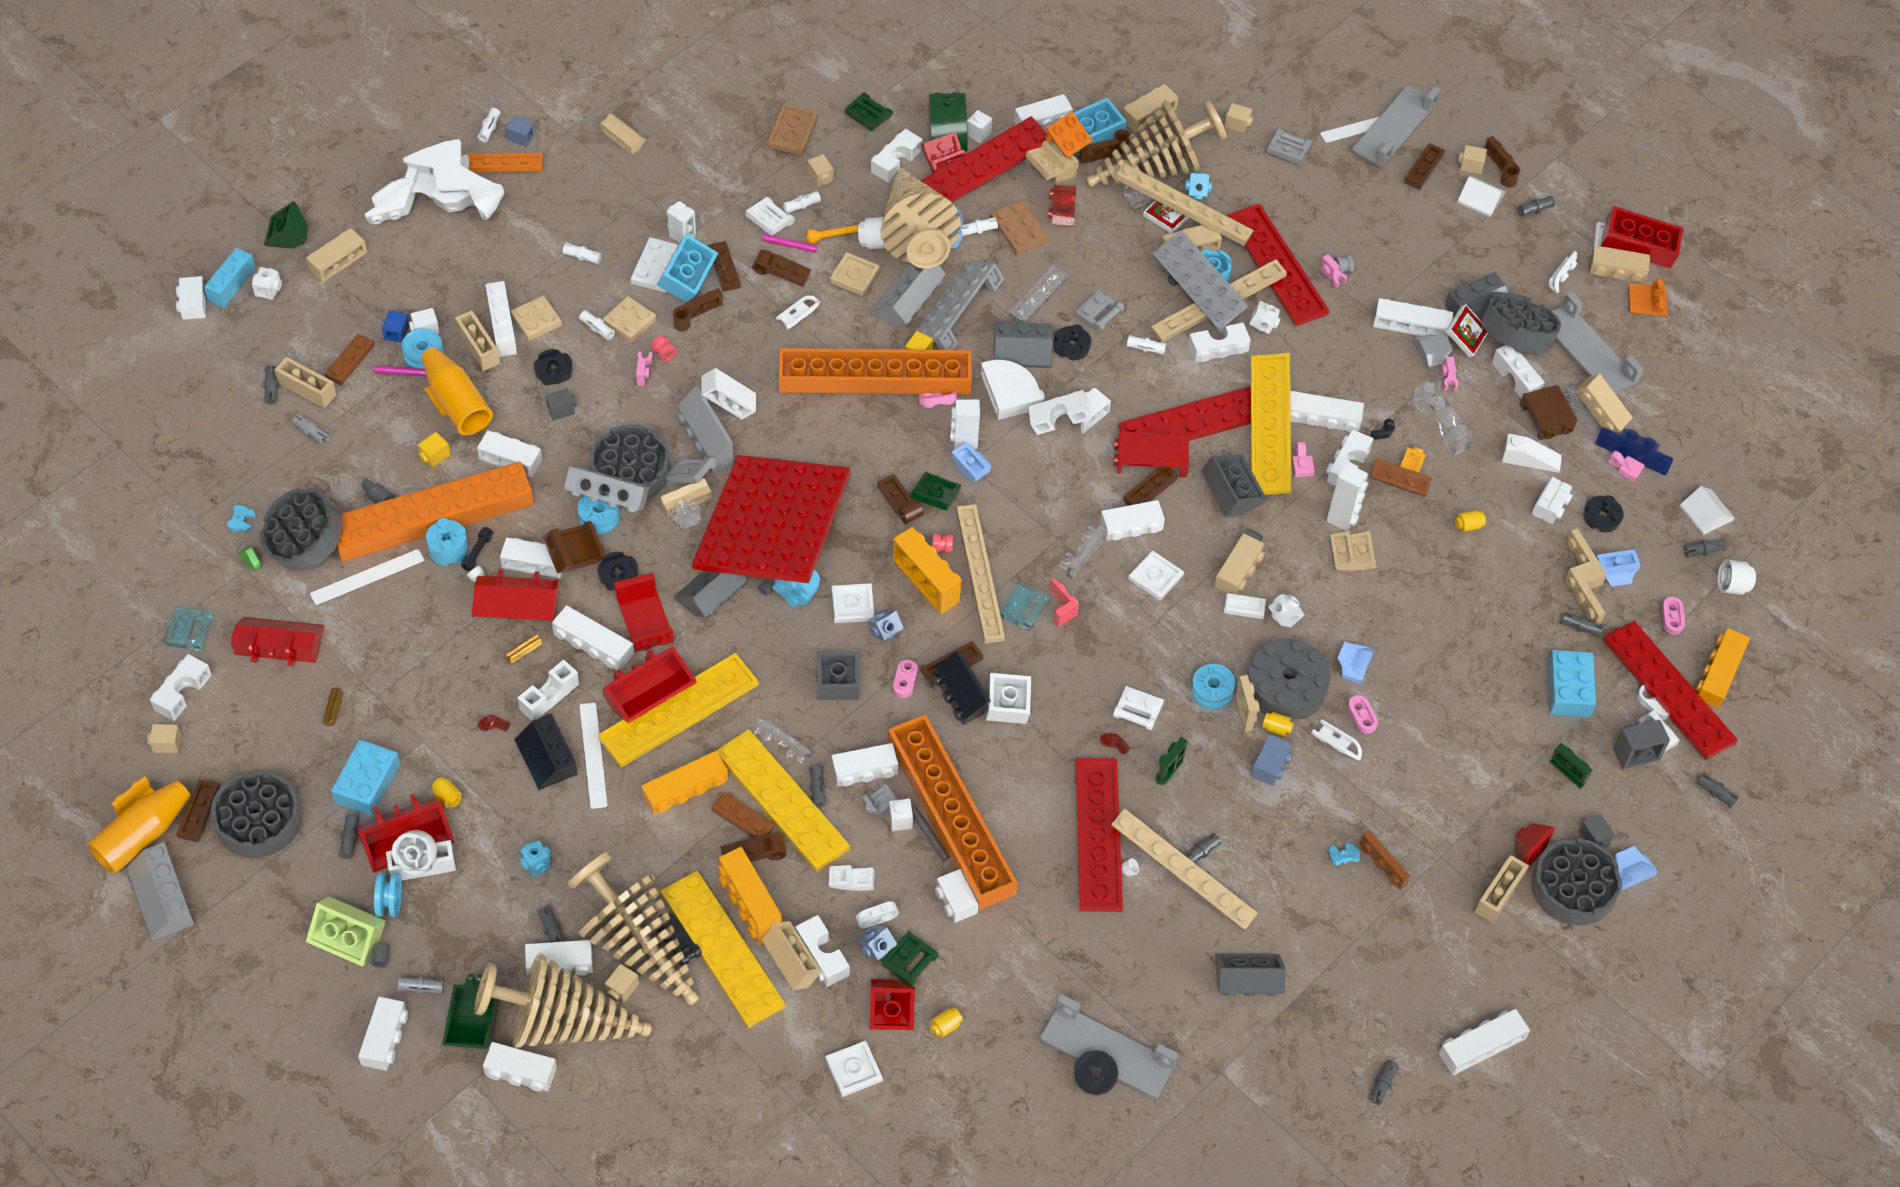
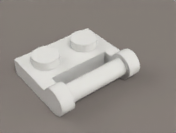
M769 197L764 198L746 210V217L771 236L786 226H791L795 221L794 216L788 215L781 210Z
M1126 686L1115 708L1113 717L1126 719L1145 726L1147 730L1152 731L1164 700ZM1123 709H1127V710L1133 711V712H1135V713L1144 715V716H1146V717H1149V719L1144 718V717H1141V716L1136 715V714H1133V713H1130V712L1125 711V710H1123Z

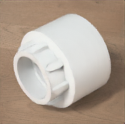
M884 217L866 218L865 221L859 223L858 237L860 245L867 247L868 250L886 249L883 245L886 239L881 240L880 232Z
M1725 559L1721 563L1717 574L1718 589L1721 593L1744 595L1753 589L1756 581V572L1746 561Z

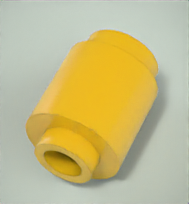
M1478 510L1458 513L1457 518H1455V526L1461 532L1481 529L1486 524L1483 511Z
M1267 712L1262 728L1267 729V732L1285 737L1286 733L1291 734L1294 723L1290 722L1291 717L1272 712V714Z
M440 777L433 782L431 786L433 794L438 797L446 808L455 807L460 803L462 793L449 779Z
M955 1007L947 1008L930 1019L931 1025H929V1028L936 1037L943 1038L958 1028L960 1023L963 1022V1018Z

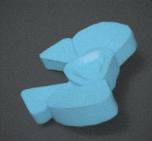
M235 505L233 507L234 514L232 519L227 522V528L233 532H240L242 530L246 532L252 529L250 524L244 522V517L256 518L254 510H249L242 505Z
M1346 843V850L1339 852L1332 845L1328 850V854H1330L1331 862L1337 866L1342 862L1343 864H1347L1349 861L1359 862L1360 851L1354 845Z

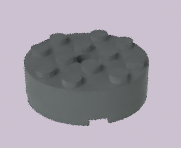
M1515 293L1494 294L1493 298H1490L1481 318L1482 327L1490 334L1491 339L1500 341L1514 348L1519 353L1530 352L1536 355L1547 352L1552 348L1561 328V322L1557 315L1545 305L1541 304V306H1538L1531 302V298Z
M640 425L614 427L610 429V432L602 437L600 436L595 441L590 452L591 470L650 486L647 499L656 495L667 483L666 476L670 471L668 447L665 441L650 428ZM605 484L603 491L610 492L609 486ZM623 490L621 493L624 500L628 499V492L626 490Z
M298 488L291 490L278 498L265 514L263 519L265 524L263 531H260V541L264 551L287 569L300 571L315 567L336 549L343 528L341 512L332 501L315 489L300 490Z
M1278 639L1260 647L1251 659L1247 674L1249 682H1252L1254 685L1253 696L1254 700H1258L1259 710L1265 715L1267 712L1271 714L1275 712L1291 717V719L1301 718L1302 720L1316 713L1325 701L1330 684V669L1323 655L1313 646L1295 639Z
M256 771V773L246 775L242 773L231 778L218 790L211 806L212 822L219 840L229 851L243 857H265L282 850L296 836L301 823V809L293 787L283 777L268 771Z
M1581 838L1566 841L1562 839L1551 844L1541 854L1532 875V890L1541 908L1554 919L1570 925H1588L1603 919L1610 912L1620 893L1622 879L1620 878L1617 862L1602 846Z

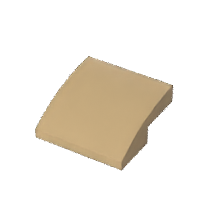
M1044 141L1040 148L1027 151L1025 156L1046 180L1065 173L1079 162L1073 155L1066 158L1055 141Z
M1350 531L1330 535L1336 570L1353 571L1377 568L1370 531L1350 535Z

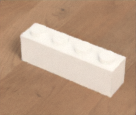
M504 281L487 283L485 286L499 357L515 355L517 351Z
M1379 298L1373 327L1418 336L1446 334L1448 338L1449 335L1446 330L1452 322L1453 312Z
M1291 391V422L1345 430L1347 432H1351L1353 429L1359 432L1364 403Z
M1348 463L1345 465L1336 482L1327 522L1345 531H1348L1351 525H1356L1359 519L1358 514L1362 508L1361 503L1365 497L1364 492L1369 482H1366L1368 473Z
M567 605L552 622L553 633L557 638L565 639L574 648L584 650L594 659L598 658L609 668L621 670L634 655L632 642Z
M1516 1009L1510 1012L1506 1010L1501 1012L1492 1021L1489 1019L1483 1021L1474 1030L1471 1028L1465 1030L1456 1039L1451 1037L1442 1043L1439 1055L1451 1074L1455 1075L1525 1040L1530 1029Z

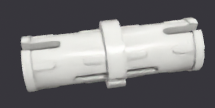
M491 108L487 118L482 122V128L477 136L481 142H487L492 131H495L497 127L496 122L501 112L496 108Z
M818 191L804 196L799 195L794 200L784 202L783 208L785 213L789 214L819 203L821 198Z
M996 217L981 221L977 219L975 222L962 225L960 231L962 237L975 233L982 234L983 231L998 229Z
M566 242L563 247V254L576 257L580 261L585 260L599 264L602 258V253L589 250L585 246H575Z
M584 310L580 314L579 319L587 324L594 333H599L607 341L613 338L615 331L604 324L601 318H596L588 310Z
M1129 335L1127 347L1140 349L1145 353L1149 351L1164 355L1166 343L1153 341L1148 337L1144 339Z

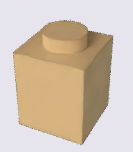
M1232 103L1226 115L1225 128L1245 134L1247 128H1251L1254 117H1251L1252 109Z
M1465 145L1464 152L1459 154L1460 170L1482 174L1487 149Z
M824 154L807 160V173L817 187L834 181V169Z
M152 724L151 732H148L147 743L151 746L153 753H179L182 735L178 725Z
M620 964L605 982L606 995L612 1000H618L624 1004L639 985L638 975Z

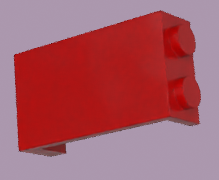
M1119 431L1118 439H1114V450H1117V454H1114V466H1117V474H1121L1122 465L1179 468V477L1187 478L1189 468V435Z
M653 572L615 582V595L631 642L633 643L634 651H647L650 648L660 645L665 646L674 642L673 629L669 627L658 596Z

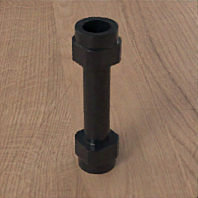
M483 527L478 533L479 539L470 554L466 555L462 560L461 567L464 570L471 571L475 567V559L484 544L489 543L492 538L493 531L490 528Z

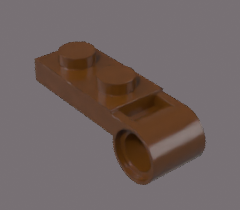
M1120 129L1114 133V139L1086 145L1079 152L1081 164L1113 157L1112 152L1118 150L1119 154H1123L1120 144L1125 141L1129 147L1130 140L1128 136L1130 133Z
M1494 136L1487 138L1484 149H1487L1486 154L1503 172L1500 179L1501 184L1508 188L1514 187L1518 180L1520 168L1514 162L1512 156L1502 147L1501 143Z
M760 250L752 265V269L760 275H766L770 272L801 287L804 286L811 269L768 250Z
M720 289L708 291L704 295L693 298L673 310L674 328L678 331H686L691 326L690 319L723 305Z
M894 474L877 482V487L904 524L924 516L921 504L917 500L913 501L910 498V495Z
M771 833L721 846L722 856L742 847L750 862L764 858L773 861L781 860L787 855L784 837L781 833Z

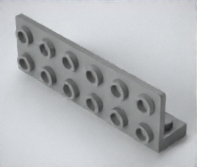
M1407 85L1353 147L1352 152L1383 168L1437 105L1441 89L1434 86L1431 91H1427L1424 94Z
M1179 231L1153 252L1158 264L1168 275L1170 274L1208 317L1212 326L1224 337L1225 326L1248 308L1247 303L1183 231Z
M966 262L916 331L932 338L940 350H954L958 341L952 333L951 327L983 283L986 284L990 292H995L1004 280L996 263Z
M1572 291L1567 293L1563 305L1553 310L1561 322V328L1556 340L1589 376L1600 373L1615 394L1638 383L1644 368L1633 356L1626 358L1623 363L1580 316L1584 303Z
M1061 994L1057 1000L1056 1010L1043 1031L1040 1040L1076 1059H1079L1080 1056L1089 1051L1106 1052L1117 1064L1119 1081L1154 1099H1158L1177 1064L1179 1053L1161 1044L1154 1051L1079 1013L1081 1004Z

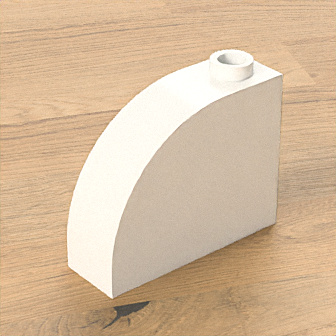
M991 360L981 363L980 375L998 420L1028 413V406L1045 401L1044 393L1042 390H1039L1036 380L1021 365L1006 360Z

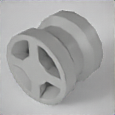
M1350 254L1342 258L1340 256L1334 258V261L1340 266L1339 270L1342 273H1352L1354 271V261Z

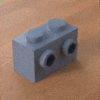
M1269 734L1253 766L1251 776L1274 786L1277 779L1281 780L1284 775L1285 769L1283 767L1285 763L1289 764L1292 759L1293 753L1290 752L1292 744Z

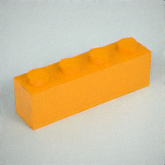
M1727 628L1724 635L1720 633L1716 645L1719 646L1718 650L1713 649L1709 658L1712 664H1707L1703 672L1706 678L1705 680L1701 679L1696 688L1699 691V696L1707 704L1720 709L1750 637Z
M714 751L641 785L642 796L653 815L664 813L676 804H683L695 795H702L714 786L723 785L728 780V770L717 751Z

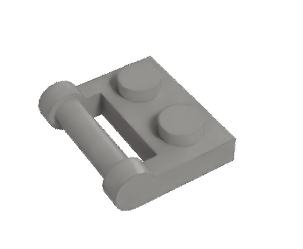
M1278 128L1267 149V153L1301 165L1312 145V140L1308 138L1306 140Z
M1098 290L1075 311V317L1095 331L1101 332L1105 325L1115 315L1120 314L1125 307L1121 302H1116ZM1108 308H1111L1104 317L1096 321Z
M681 457L668 472L666 480L668 483H698L709 469L715 468L716 460L713 457L705 459Z

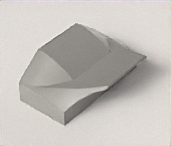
M1446 334L1415 337L1413 341L1427 371L1441 368L1446 357L1453 350Z

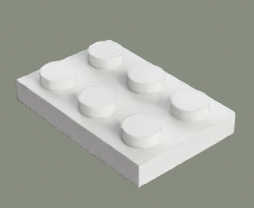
M649 237L631 277V284L667 293V291L656 284L678 244Z

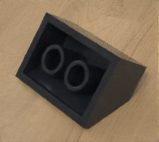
M957 650L934 668L932 679L935 685L940 686L943 691L944 700L948 704L950 703L954 709L955 718L965 725L984 715L991 700L960 650Z
M552 713L533 720L515 738V743L538 790L578 775L576 762Z

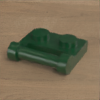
M865 92L845 108L846 115L870 131L876 129L886 119H890L893 114L891 109L875 102Z
M1180 737L1177 742H1172L1168 748V754L1160 756V769L1156 775L1157 784L1165 785L1183 763L1188 743L1183 737Z
M908 931L881 961V965L901 979L904 984L913 986L916 983V978L939 955L933 948ZM920 952H923L925 956L908 974L905 969Z

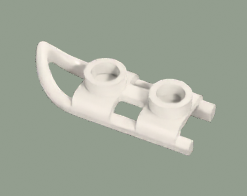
M1573 251L1569 258L1566 257L1549 279V287L1555 293H1559V281L1561 283L1564 282L1569 276L1567 271L1573 270L1578 264L1576 262V255L1578 254L1576 251Z
M811 295L804 296L778 315L776 320H781L786 329L789 330L811 314L819 306L820 301ZM812 300L815 304L809 308L804 301ZM795 309L797 312L791 315L789 312Z
M1323 719L1320 721L1323 724L1320 731L1312 730L1311 734L1320 741L1331 745L1338 752L1344 753L1358 761L1361 759L1362 750L1360 744L1353 737ZM1334 732L1341 735L1339 739L1333 736ZM1351 743L1356 746L1358 755L1348 750Z

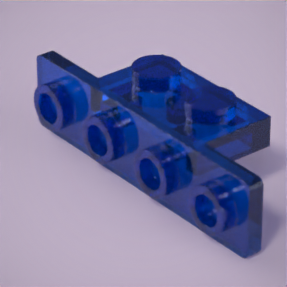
M1602 427L1595 442L1596 445L1611 452L1618 451L1625 458L1629 456L1644 464L1645 467L1662 475H1667L1674 460L1672 457L1657 451L1660 444L1656 443L1654 439L1642 437L1632 429H1624L1619 434Z

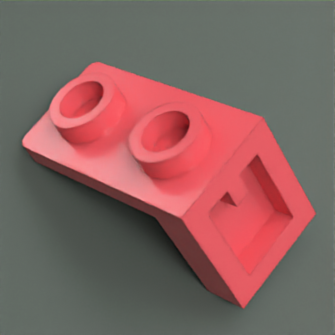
M1053 578L1050 580L1049 589L1062 603L1055 610L1054 623L1060 627L1078 615L1079 603L1074 596H1071L1066 591L1065 586L1061 582Z

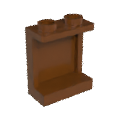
M1558 385L1523 394L1520 407L1523 411L1528 410L1539 429V440L1551 439L1562 434L1567 435L1574 431L1577 418Z
M587 521L581 526L559 531V528L552 529L543 536L557 574L597 564L605 557L604 548L600 544L596 529L591 521Z

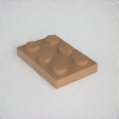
M783 104L769 138L768 148L803 156L818 117V111Z
M1023 200L990 213V218L996 217L999 231L1017 256L1049 243L1050 237Z

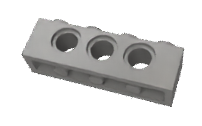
M573 465L569 466L564 489L569 490V494L581 497V494L588 496V500L595 502L600 500L607 501L606 505L612 507L621 505L626 507V511L637 513V510H643L645 507L650 486ZM586 479L591 482L589 490L584 486ZM605 484L608 485L610 489L608 495H606L603 492V486ZM623 490L628 492L627 500H624L621 496Z

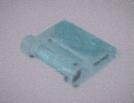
M1019 583L1001 610L1000 616L1025 630L1031 631L1035 625L1036 618L1044 606L1049 604L1051 598L1047 594H1040ZM1032 602H1037L1028 618H1022Z
M176 607L165 641L166 645L202 652L205 634L209 623L212 622L213 614L208 611ZM196 619L201 620L195 640H190Z

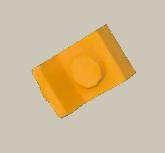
M1417 447L1407 448L1401 467L1419 473L1426 454Z

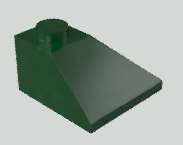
M292 201L271 216L264 242L265 246L293 249L306 241L308 226L296 202Z

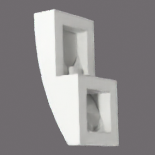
M851 865L830 866V888L856 891L874 890L875 870L873 867L852 869Z

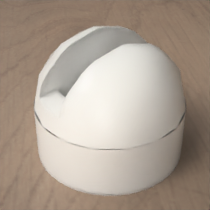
M478 565L467 576L470 580L476 582L478 576H485V572Z
M1135 859L1125 860L1121 864L1123 875L1134 876L1138 874L1139 866Z

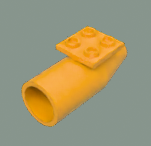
M431 347L425 350L421 359L429 386L424 388V391L442 417L448 415L461 435L468 436L482 431L491 422L493 412L467 373L438 348Z
M145 776L142 777L140 780L135 781L125 793L115 798L112 807L117 817L86 842L88 850L108 872L116 875L166 832L190 798V793L177 780L154 791Z

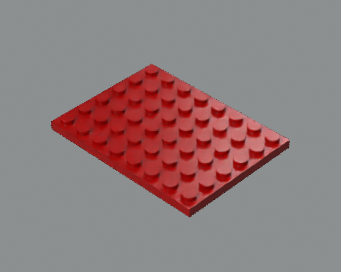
M737 455L693 559L692 568L694 570L809 584L850 477V467Z

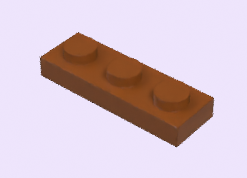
M357 334L324 373L325 377L342 386L375 346L374 341Z
M1378 458L1370 476L1372 479L1426 497L1432 481V477Z
M725 792L711 807L713 812L753 838L771 834L775 829V824Z
M1370 830L1363 833L1360 846L1364 853L1372 857L1375 865L1388 875V879L1393 885H1396L1400 890L1406 887L1410 875Z

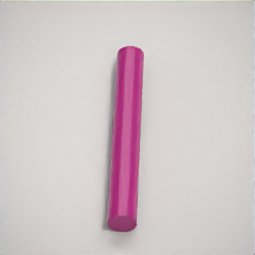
M763 234L762 241L814 253L818 249L817 245Z
M379 365L374 367V373L426 376L425 369Z

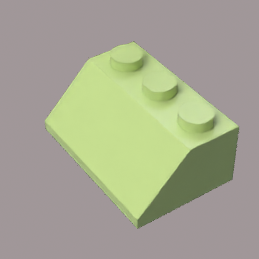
M328 896L316 904L306 942L363 967L373 953L374 945L379 943L386 921Z

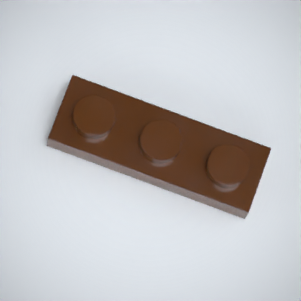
M1429 143L1406 176L1404 183L1421 190L1444 156L1445 150Z
M726 241L708 245L709 248L718 252L713 266L722 291L741 288V283Z
M1159 467L1124 495L1123 501L1129 506L1150 502L1178 479V474L1170 468Z
M973 641L921 668V673L931 687L935 686L932 679L934 668L955 651L960 650L969 666L983 660V654Z
M198 779L176 835L178 838L199 842L211 812L213 799L220 789L218 783Z

